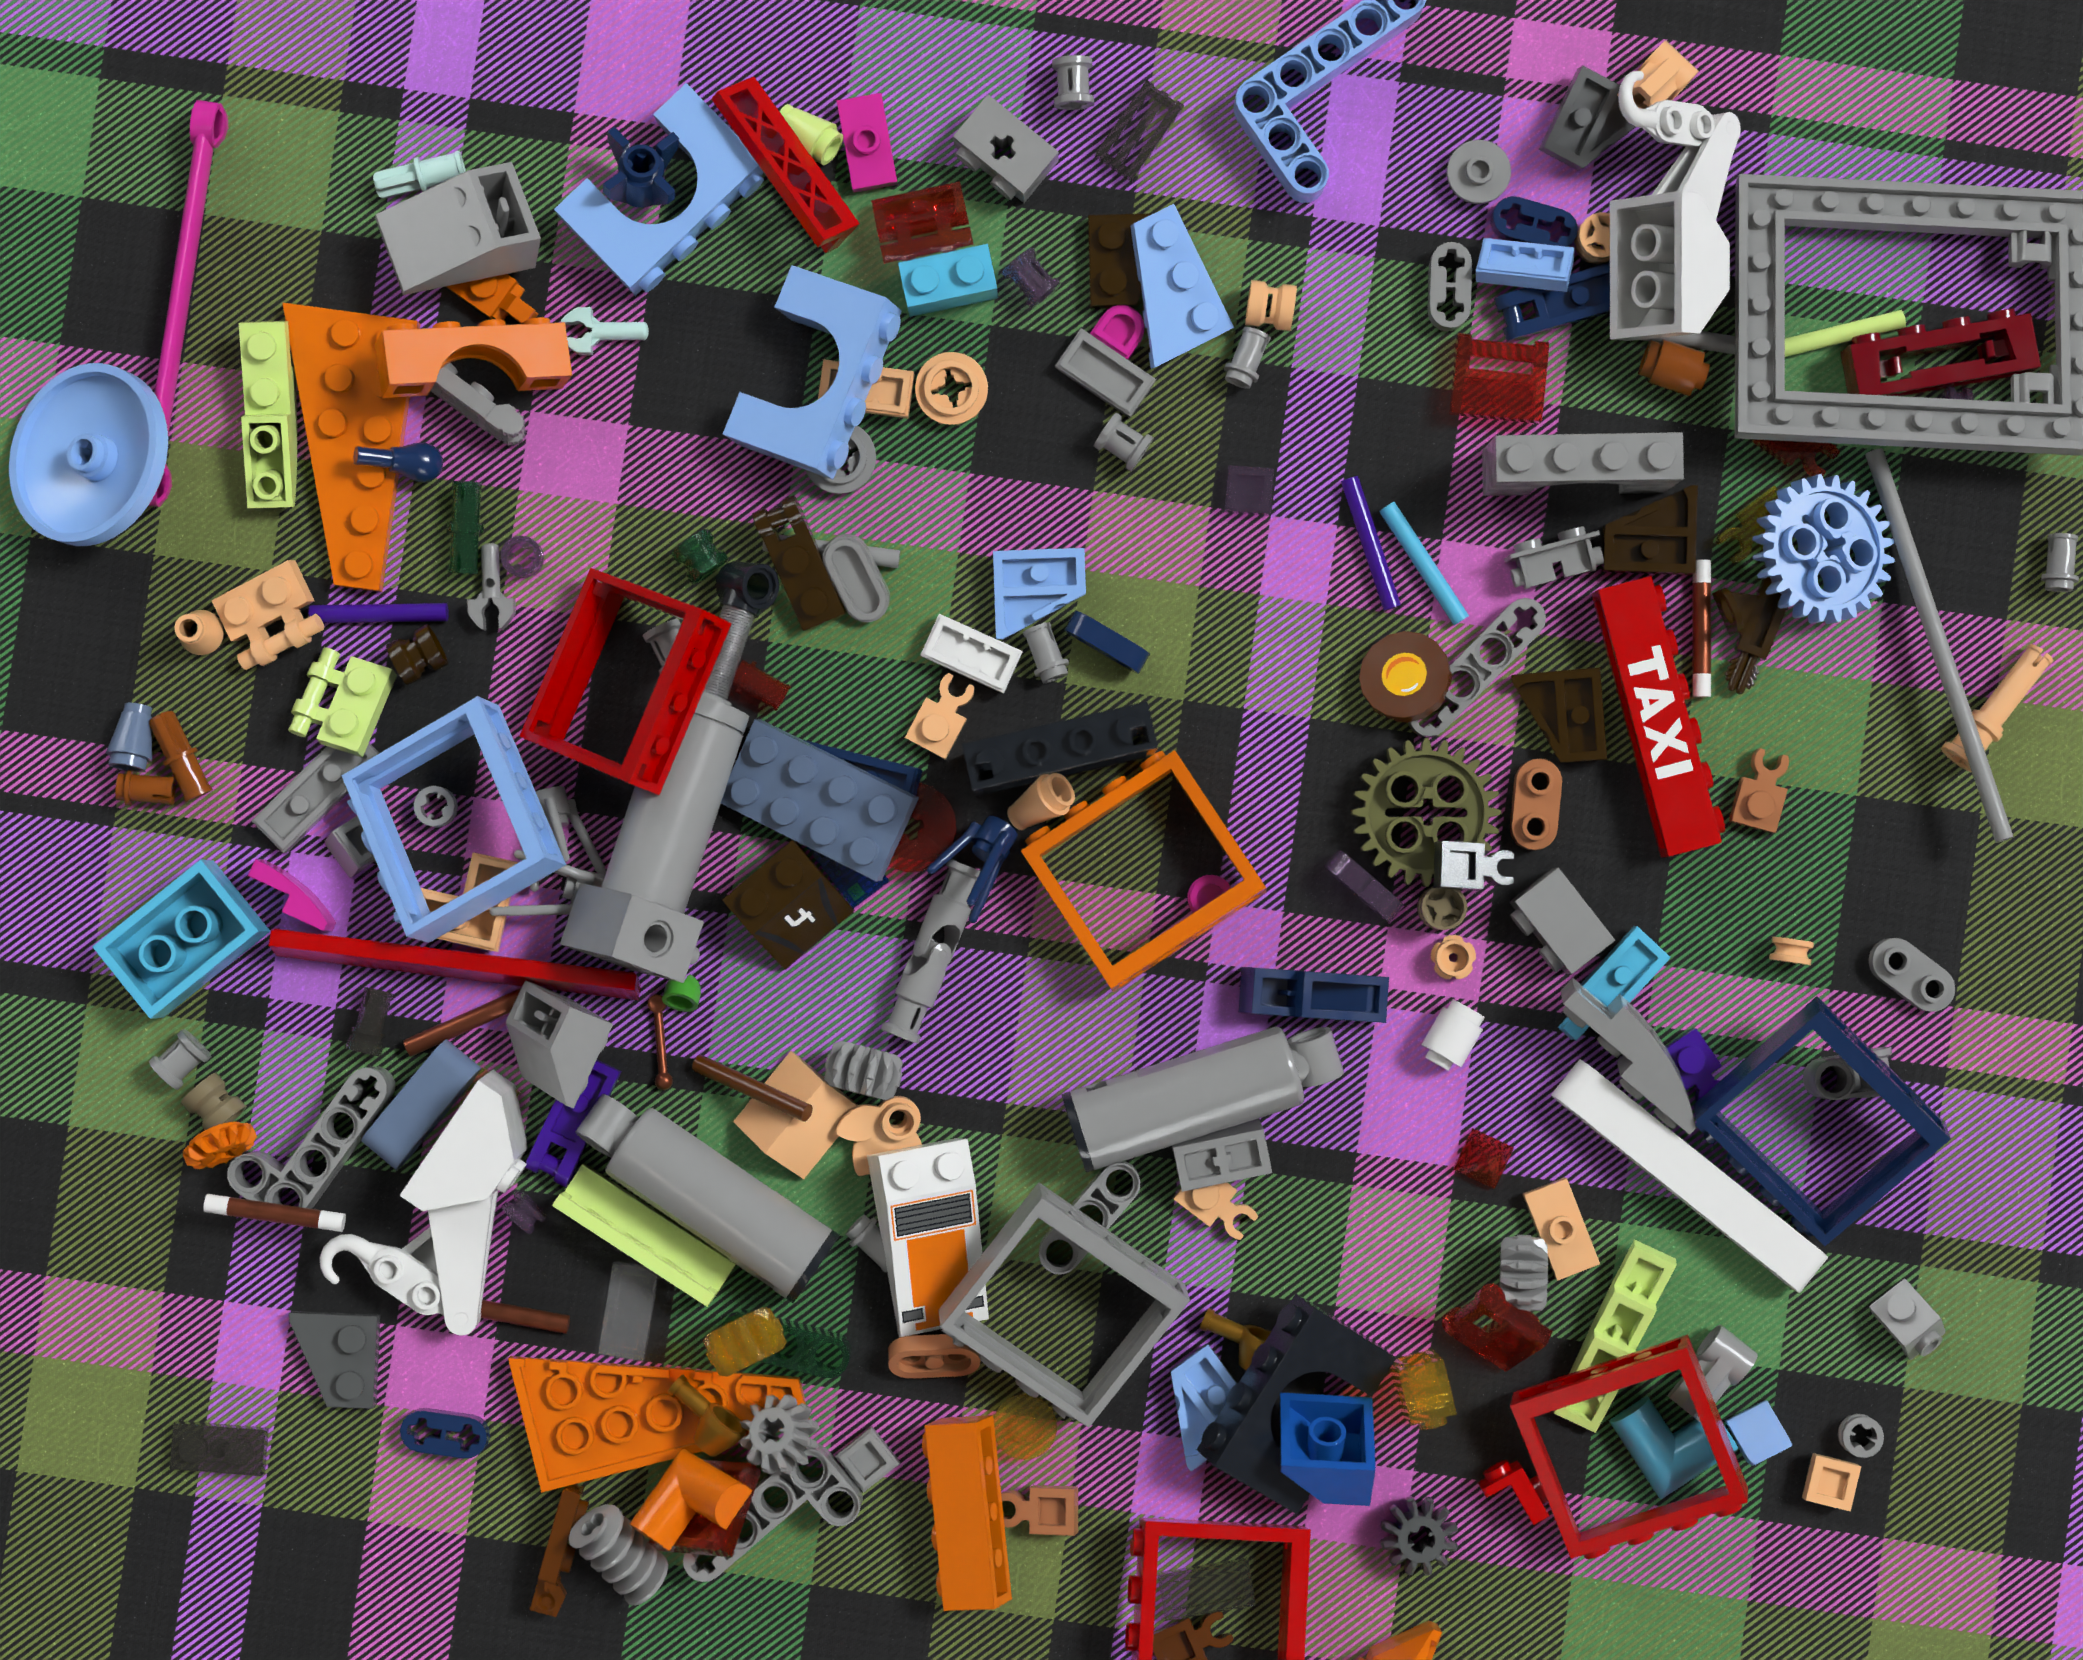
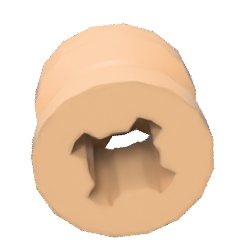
M1599 212L1592 214L1584 220L1577 231V236L1574 240L1576 252L1581 259L1588 263L1601 264L1610 260V213ZM1593 243H1596V244H1598V245H1602L1603 250L1601 249L1600 246H1596V245H1594Z

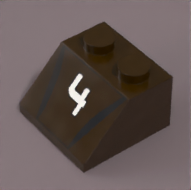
M794 840L722 899L751 935L785 970L855 911L797 841Z

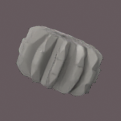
M839 1041L833 1044L830 1055L828 1054L824 1067L826 1068L824 1080L829 1086L877 1099L889 1100L894 1098L897 1087L900 1086L903 1062L897 1055Z
M1531 1235L1505 1237L1501 1242L1500 1303L1505 1310H1514L1516 1313L1542 1311L1547 1304L1548 1245L1543 1238L1532 1237Z
M766 1395L764 1408L757 1404L750 1405L751 1412L755 1417L752 1422L749 1420L740 1422L741 1427L748 1430L749 1434L739 1440L741 1447L750 1450L747 1460L755 1466L761 1464L762 1471L768 1474H775L778 1468L785 1474H793L794 1460L801 1465L809 1464L804 1451L807 1447L810 1449L819 1447L817 1441L809 1438V1435L820 1428L816 1421L808 1419L812 1412L811 1408L803 1403L797 1405V1399L790 1395H784L781 1400L774 1395ZM778 1429L780 1432L783 1433V1437L781 1439L775 1436Z

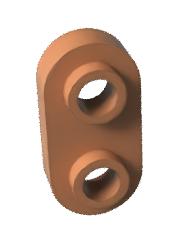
M1533 759L1524 763L1517 770L1514 778L1510 833L1515 843L1527 850H1539L1547 847L1553 842L1558 831L1562 776L1556 765L1548 760ZM1536 773H1542L1547 778V785L1543 790H1537L1532 785V777ZM1532 818L1540 820L1543 825V830L1538 836L1531 835L1527 830V824Z
M914 1334L900 1337L894 1340L888 1349V1366L890 1371L903 1378L965 1376L975 1372L979 1368L981 1360L978 1352L966 1344L964 1347L956 1346L953 1344V1338L947 1334Z

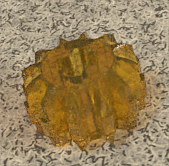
M764 1307L708 1333L703 1340L707 1349L706 1355L711 1365L715 1366L719 1376L726 1377L783 1350L787 1342L782 1333L784 1330L779 1319L775 1318L771 1308Z

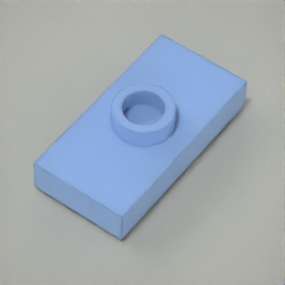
M1483 238L1476 268V282L1567 292L1574 261V247Z

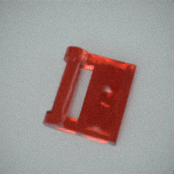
M1457 333L1449 415L1540 424L1543 417L1549 342L1534 341L1533 345L1472 339V334ZM1470 357L1531 363V374L1469 368Z
M1495 1284L1483 1286L1475 1293L1473 1300L1463 1307L1450 1309L1442 1318V1327L1447 1334L1505 1372L1546 1347L1553 1332L1541 1324L1538 1317L1533 1313L1518 1309L1507 1302L1505 1293ZM1484 1314L1493 1319V1321L1482 1328L1473 1324L1475 1320Z

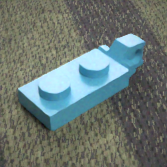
M1633 926L1581 985L1607 1007L1619 994L1630 1003L1666 964L1670 956L1638 926ZM1568 1017L1558 1026L1565 1035L1575 1041L1589 1027V1025H1586L1584 1028H1580Z

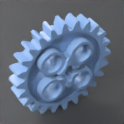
M1822 474L1808 477L1807 480L1803 478L1791 482V487L1776 491L1778 499L1765 503V507L1771 515L1757 518L1756 522L1765 529V533L1753 536V541L1763 545V552L1753 555V560L1764 561L1766 568L1761 570L1757 576L1758 578L1770 577L1772 583L1767 588L1766 594L1770 595L1780 592L1782 596L1778 607L1782 609L1794 605L1792 617L1795 619L1808 615L1810 624L1823 621L1826 624L1841 622V619L1857 617V612L1871 608L1869 599L1883 595L1876 583L1890 581L1891 579L1888 573L1882 570L1883 565L1895 562L1893 557L1884 554V548L1894 544V539L1883 538L1882 531L1890 525V522H1877L1875 516L1880 512L1881 505L1868 507L1866 503L1870 492L1867 490L1854 494L1855 482L1853 480L1840 484L1838 475L1823 479ZM1825 510L1829 514L1830 525L1826 523L1824 518ZM1793 536L1796 538L1798 542L1797 552L1794 550V547L1792 545ZM1850 547L1854 551L1855 562L1850 557ZM1818 573L1823 579V589L1818 584Z

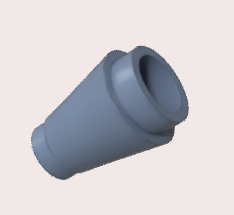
M130 702L124 704L123 712L106 751V754L110 756L108 764L110 767L123 771L131 769L141 773L146 771L147 763L152 762V729L149 724L152 719V708L150 706Z

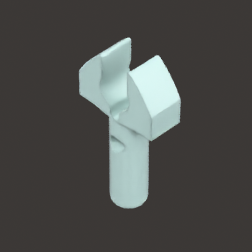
M576 307L561 319V322H565V325L582 324L588 330H592L585 333L582 338L567 337L568 348L578 355H593V347L601 340H646L649 334L648 325L645 322H599L593 316V309L591 307Z

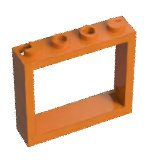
M1175 750L1168 755H1165L1163 751H1159L1140 764L1142 772L1129 780L1125 776L1115 779L1102 789L1105 796L1090 806L1087 801L1075 805L1063 815L1066 819L1064 823L1053 830H1050L1048 826L1037 830L1025 840L1028 846L1021 850L1023 856L1113 993L1266 893V886ZM1172 772L1243 881L1112 966L1042 859V856Z

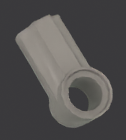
M1723 1325L1716 1326L1705 1337L1696 1351L1697 1359L1715 1404L1730 1385H1736L1746 1376L1758 1357V1354ZM1682 1376L1667 1396L1701 1422Z

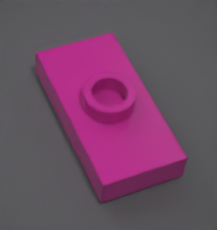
M876 93L837 100L853 193L898 185L882 94Z

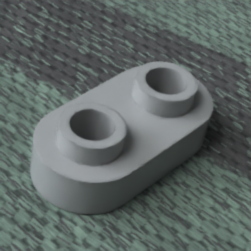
M1887 938L1879 941L1872 948L1869 954V967L1872 974L1915 1008L1922 1011L1935 1012L1946 1008L1951 1003L1955 995V983L1952 976L1912 944L1899 938ZM1895 952L1899 953L1903 960L1901 967L1897 970H1894L1889 965V957ZM1931 980L1936 981L1939 985V992L1935 997L1928 996L1925 990L1927 983Z

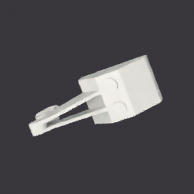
M1642 71L1630 72L1620 84L1618 98L1622 115L1630 124L1647 131L1657 142L1686 147L1652 195L1610 201L1611 340L1632 341L1700 334L1730 290V243L1716 219L1732 156L1740 137L1739 120L1731 112L1711 115L1701 105L1672 100L1657 101L1644 109L1638 108L1634 102L1632 91L1634 83L1643 79L1644 74Z
M494 1070L479 1079L399 1195L420 1210H428L437 1273L398 1247L368 1242L364 1238L353 1234H342L330 1239L322 1249L320 1268L326 1279L332 1284L339 1282V1277L332 1268V1259L340 1251H349L360 1259L376 1285L416 1312L423 1315L442 1314L447 1328L456 1335H466L475 1329L481 1319V1307L498 1190L505 1193L510 1186L512 1187L527 1165L521 1160L528 1146L517 1089L514 1083Z

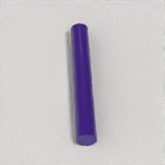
M1354 476L1341 481L1383 610L1386 611L1401 606L1359 477Z
M447 603L310 605L309 617L317 614L323 623L448 621L449 611Z

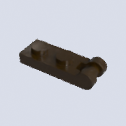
M793 495L782 500V506L770 511L763 508L752 513V517L802 630L805 631L841 616L847 611L823 564V556L797 498ZM790 523L795 534L781 540L776 528Z

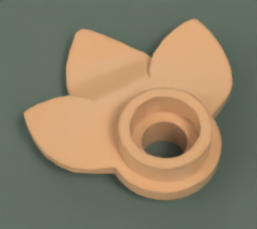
M894 1096L892 1099L884 1100L879 1106L862 1104L845 1114L837 1125L836 1134L844 1139L855 1141L852 1149V1162L858 1176L870 1174L867 1155L922 1145L916 1133L921 1121L920 1112L915 1103L903 1096ZM893 1112H904V1119L901 1123L896 1125L889 1123V1118Z

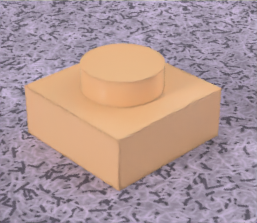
M1812 1453L1802 1498L1806 1501L1851 1512L1861 1466L1856 1463Z

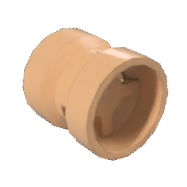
M1251 280L1245 325L1259 327L1266 323L1273 324L1277 330L1291 331L1297 286L1282 284L1280 287L1275 288L1269 287L1265 281ZM1268 294H1272L1269 317H1266Z

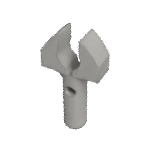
M486 543L481 546L482 592L476 599L467 600L468 615L479 628L486 631L484 613L488 606H490V601L493 600V604L499 608L500 612L498 616L499 629L504 630L516 614V600L514 598H506L500 591L499 546L494 543Z

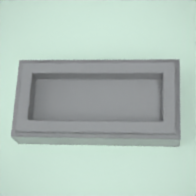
M1082 328L1055 365V368L1129 419L1156 382L1154 377Z

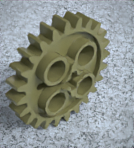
M1424 738L1420 745V751H1415L1414 746L1408 740L1403 743L1404 755L1400 756L1390 747L1386 750L1389 760L1387 765L1376 758L1371 762L1377 772L1376 776L1361 774L1360 779L1368 786V790L1355 791L1353 793V796L1363 801L1364 804L1363 808L1352 810L1351 815L1363 818L1364 824L1355 828L1353 833L1367 834L1369 840L1360 847V850L1368 851L1375 849L1377 854L1371 864L1377 866L1387 861L1389 863L1387 877L1392 878L1399 870L1404 871V884L1410 885L1415 875L1420 874L1422 886L1429 887L1432 874H1434L1435 842L1438 841L1437 832L1439 827L1446 822L1452 823L1458 828L1460 832L1459 842L1485 843V851H1491L1492 847L1483 838L1485 834L1499 833V829L1488 824V820L1490 817L1500 815L1501 810L1489 807L1488 801L1496 798L1499 792L1485 791L1483 787L1492 778L1491 774L1477 777L1474 773L1480 764L1479 759L1473 760L1468 764L1462 762L1465 748L1461 747L1453 755H1449L1448 741L1443 740L1437 750L1432 751L1429 738ZM1398 777L1407 778L1414 785V796L1409 802H1399L1391 793V785ZM1444 777L1453 778L1460 787L1459 797L1452 803L1443 801L1437 792L1438 783ZM1423 800H1427L1428 806L1431 809L1463 808L1466 810V816L1434 817L1429 819L1427 826L1424 825L1422 817H1387L1385 810L1387 808L1415 809L1423 806ZM1401 822L1411 826L1415 834L1414 842L1406 849L1396 846L1391 838L1393 827Z

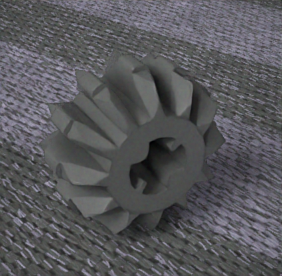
M1409 1496L1406 1497L1408 1511L1402 1513L1396 1505H1392L1389 1508L1392 1515L1397 1519L1396 1523L1389 1520L1381 1521V1529L1393 1535L1380 1540V1545L1384 1550L1394 1549L1388 1558L1393 1566L1405 1560V1573L1413 1575L1417 1564L1421 1563L1424 1574L1428 1576L1432 1574L1430 1561L1436 1559L1442 1567H1446L1449 1564L1441 1551L1442 1549L1450 1552L1457 1550V1543L1446 1537L1458 1532V1527L1455 1522L1443 1523L1450 1514L1445 1506L1439 1507L1433 1512L1434 1501L1431 1497H1425L1421 1508L1417 1509L1415 1499ZM1420 1526H1424L1429 1538L1428 1540L1420 1539L1416 1546L1409 1533H1417Z

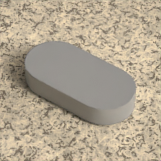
M841 534L834 537L824 550L823 564L846 611L852 618L861 622L878 620L884 615L889 606L890 592L867 545L862 539L852 534Z

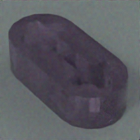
M1338 849L1323 866L1336 880L1386 922L1390 923L1404 907L1398 898L1341 850Z

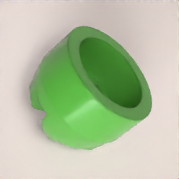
M691 974L687 976L684 983L668 980L662 996L663 1003L678 1011L691 1012L696 1010L701 996L699 981Z

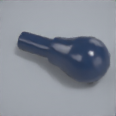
M426 442L413 443L402 447H391L389 450L356 446L353 455L355 465L388 468L390 472L398 473L420 483L431 482L442 472L444 461L441 452L435 446Z

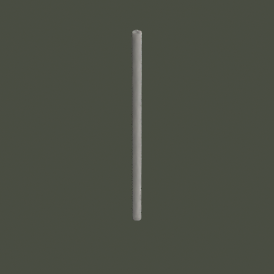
M1880 448L1870 451L1865 456L1887 521L1890 522L1889 527L1994 840L1998 843L2011 839L2014 836L1884 450Z

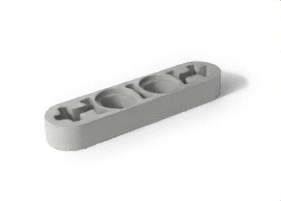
M1522 598L1507 606L1450 665L1451 673L1462 671L1470 675L1473 681L1471 693L1466 697H1457L1448 688V692L1444 696L1445 700L1457 708L1451 713L1447 705L1443 707L1435 717L1439 722L1436 728L1431 724L1423 728L1419 725V720L1408 722L1411 730L1418 736L1426 738L1437 736L1443 732L1540 634L1546 622L1545 610L1541 604L1534 599ZM1516 608L1521 612L1530 609L1535 614L1531 618V622L1535 627L1531 630L1525 626L1512 637L1520 641V644L1515 648L1510 638L1501 631L1496 630V627L1501 623L1505 631H1507L1517 620V616L1513 613ZM1496 639L1502 643L1505 655L1499 664L1491 665L1483 661L1479 652L1483 641Z

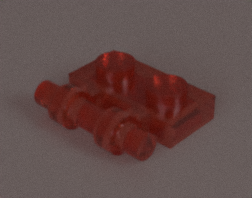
M960 181L871 200L880 243L898 240V242L880 246L884 264L900 260L902 262L913 260L918 256L937 252L946 253L955 251L956 248L974 245L970 227L952 230L954 227L969 224ZM938 231L937 234L918 237L914 239L911 238L912 236Z

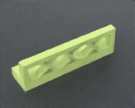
M585 1163L581 1165L566 1190L558 1195L552 1205L706 1307L713 1301L736 1265L727 1256Z

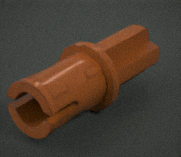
M166 711L154 716L149 724L166 758L162 763L164 766H170L184 796V801H191L212 791L213 789L209 785L195 756L198 749L197 747L191 748L176 714L173 711Z

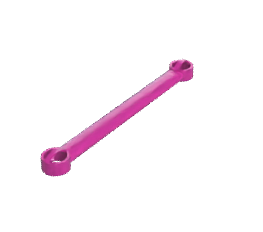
M202 100L195 102L190 118V140L194 146L154 392L165 415L168 435L214 148L220 146L228 131V115L223 104ZM167 464L165 465L159 487L148 506L160 507L168 498L172 487V479Z

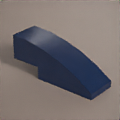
M1241 967L1238 1012L1386 1023L1389 977Z

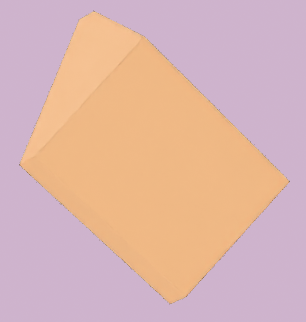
M790 1051L766 1080L765 1084L811 1104L813 1111L810 1118L803 1122L752 1098L733 1122L766 1155L802 1179H805L839 1137L836 1134L839 1121L851 1109L859 1105L838 1088L829 1086L820 1073L793 1051Z

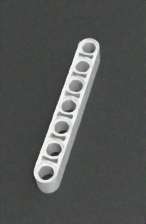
M1581 1059L1578 1060L1551 1094L1566 1109L1797 1293L1804 1289L1827 1260V1255Z

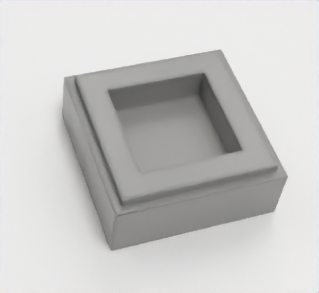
M873 1426L835 1455L863 1493L900 1464L899 1459Z

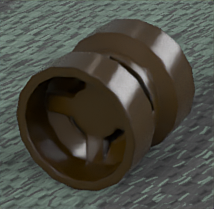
M428 624L414 631V641L410 639H396L386 645L391 661L406 685L419 680L422 673L426 671V666L437 671L449 665L438 638Z

